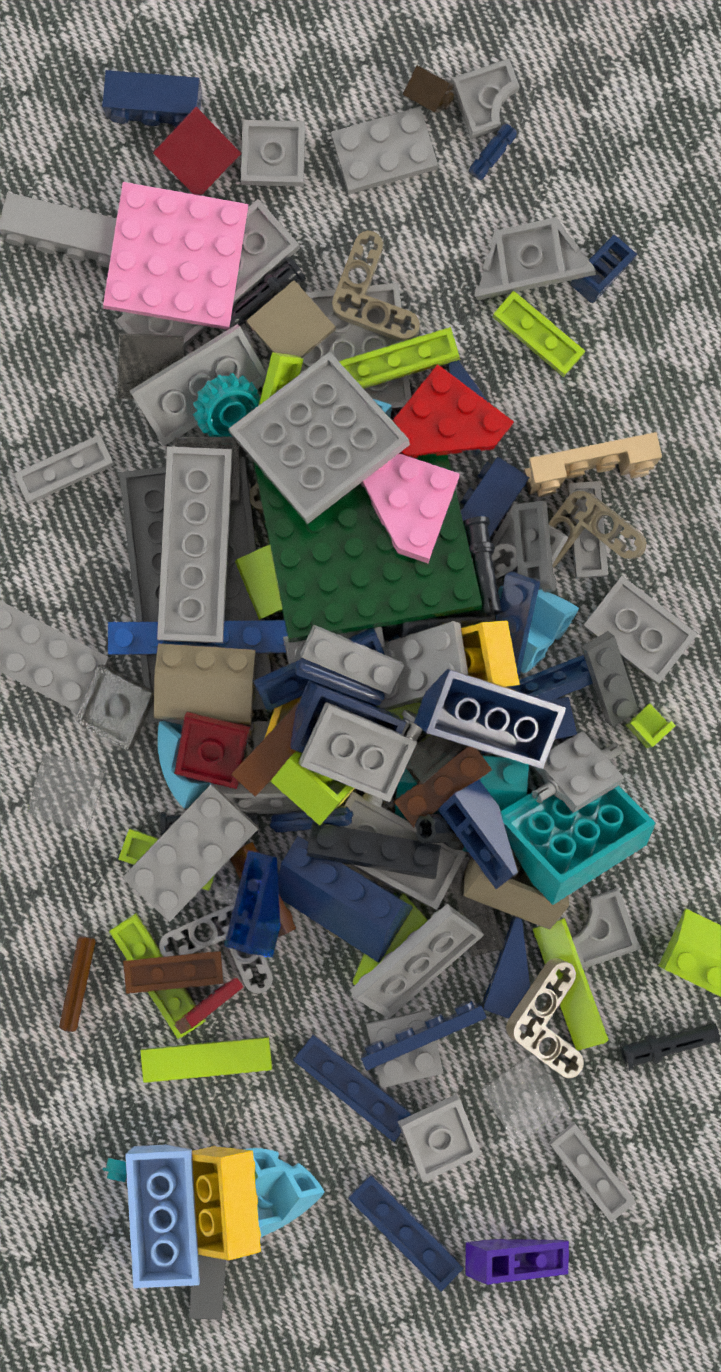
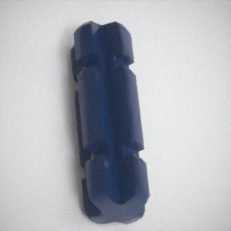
M509 124L502 125L497 132V136H494L479 154V159H475L471 164L469 172L476 179L482 180L486 176L489 168H492L505 152L507 145H510L516 138L517 132Z

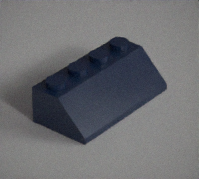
M447 669L425 692L414 723L428 734L543 769L566 707Z
M297 836L280 865L277 887L282 901L380 963L413 909V906L345 863L306 856L309 841Z

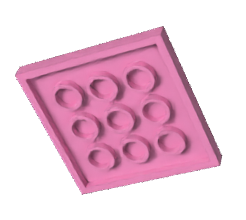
M123 182L103 309L228 330L230 328L249 204Z

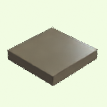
M295 280L246 321L248 326L271 352L296 355L304 358L336 330V326Z

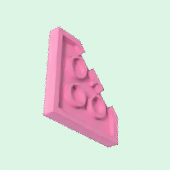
M397 454L361 482L362 487H365L372 501L371 504L382 525H385L397 553L429 563L458 483L459 473Z

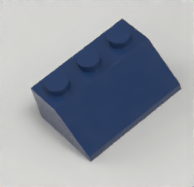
M308 681L296 709L290 748L303 753L326 702L402 734L406 722L393 712Z

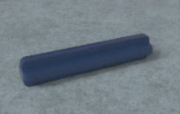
M300 658L295 665L296 676L374 706H379L385 698L384 692L304 658Z
M347 806L336 807L323 823L335 826H348L352 823L353 811L349 810ZM304 811L274 814L271 817L270 828L274 829L276 833L311 829L312 822L315 821Z

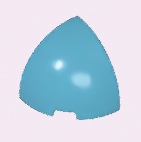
M500 586L498 590L500 600L503 591V586ZM538 590L521 672L525 674L534 668L545 657V653L554 640H559L563 636L579 610L577 606L552 593Z
M160 721L158 726V754L162 772L173 796L186 809L211 783L174 774L183 725Z
M262 1148L244 1149L253 1150L255 1185L258 1196V1222L261 1237L276 1231L299 1217L325 1193L316 1178L301 1164L297 1163L295 1166H291L278 1159L279 1153L273 1150Z

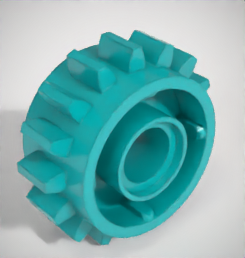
M230 373L229 376L218 375L217 378L207 381L202 390L197 392L198 399L193 402L197 412L193 414V417L204 434L207 433L212 440L219 437L222 442H226V440L234 439L229 432V428L258 407L261 397L257 393L258 390L252 382L249 383L245 376L242 375L238 379L234 373Z

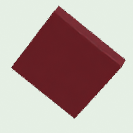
M197 106L152 152L192 194L199 196L242 154Z
M187 712L184 716L174 774L237 789L239 782L231 774L244 761L250 727Z
M238 978L231 979L177 1020L174 1026L180 1034L192 1029L244 986Z

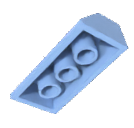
M171 1145L134 1146L126 1153L133 1288L199 1285L192 1149Z

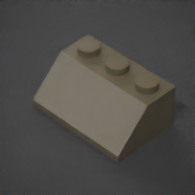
M158 643L154 677V718L184 720L185 714L190 712L235 724L251 725L255 690L254 680L256 679L257 668L256 650Z
M513 850L512 854L518 873L498 889L494 888L473 857H470L465 870L463 896L547 929H551L569 907V895L554 905L545 898L532 884Z

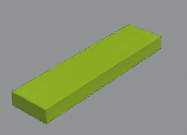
M449 327L339 362L360 386L365 389L434 368L437 364L441 366L460 360L452 329Z
M137 913L109 931L127 960L163 957L159 946ZM186 988L148 992L177 1039L185 1036L206 1021V1019H203L192 1029L180 1034L174 1026L175 1022L196 1006Z
M565 918L557 920L551 929L536 926L533 928V932L544 963L546 964L553 958H560L572 964L575 968V981L560 1003L575 1049L579 1051L606 1043L609 1039ZM558 969L555 974L558 976V979H561L563 974Z
M269 1036L140 1050L143 1083L272 1070Z

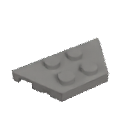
M557 217L494 231L490 243L491 250L489 255L486 256L482 268L484 272L479 287L475 289V297L477 300L501 296L510 294L513 291L519 292L596 275V271Z

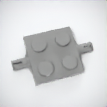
M582 731L550 750L543 769L533 766L545 782V785L532 792L534 799L537 798L536 801L541 803L548 797L555 795L564 801L573 813L620 785L623 781V775L610 761L622 754L621 746L617 747L619 744L614 742L612 745L601 750Z

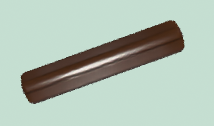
M80 936L77 940L59 1028L63 1031L75 1032L78 1027L96 943L95 939L91 937Z

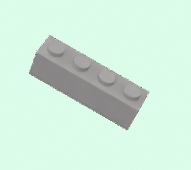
M7 192L0 218V233L7 243L23 247L24 243L36 246L37 250L44 253L54 254V251L66 253V256L77 261H84L85 258L97 260V264L109 268L117 218Z

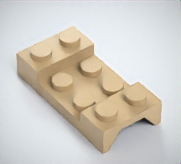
M657 432L531 457L529 458L530 468L524 469V473L529 477L527 481L529 494L537 493L538 497H545L556 494V489L561 487L566 478L570 479L585 475L584 470L596 468L597 472H606L615 469V464H619L621 476L630 474L631 478L646 476L649 474V470L655 468L654 466L662 458Z

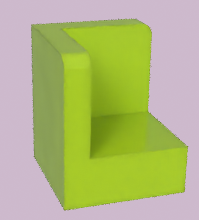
M649 703L625 726L646 748H651L676 725L672 721L667 722Z

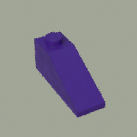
M488 1239L466 1242L465 1275L486 1285L568 1274L569 1241Z

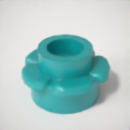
M108 1158L106 1168L103 1167L102 1169L108 1172L107 1179L126 1182V1162Z

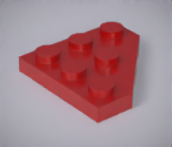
M438 364L392 420L410 442V445L399 454L411 458L428 454H436V456L456 454L476 449L481 451L493 450L514 423L513 420Z

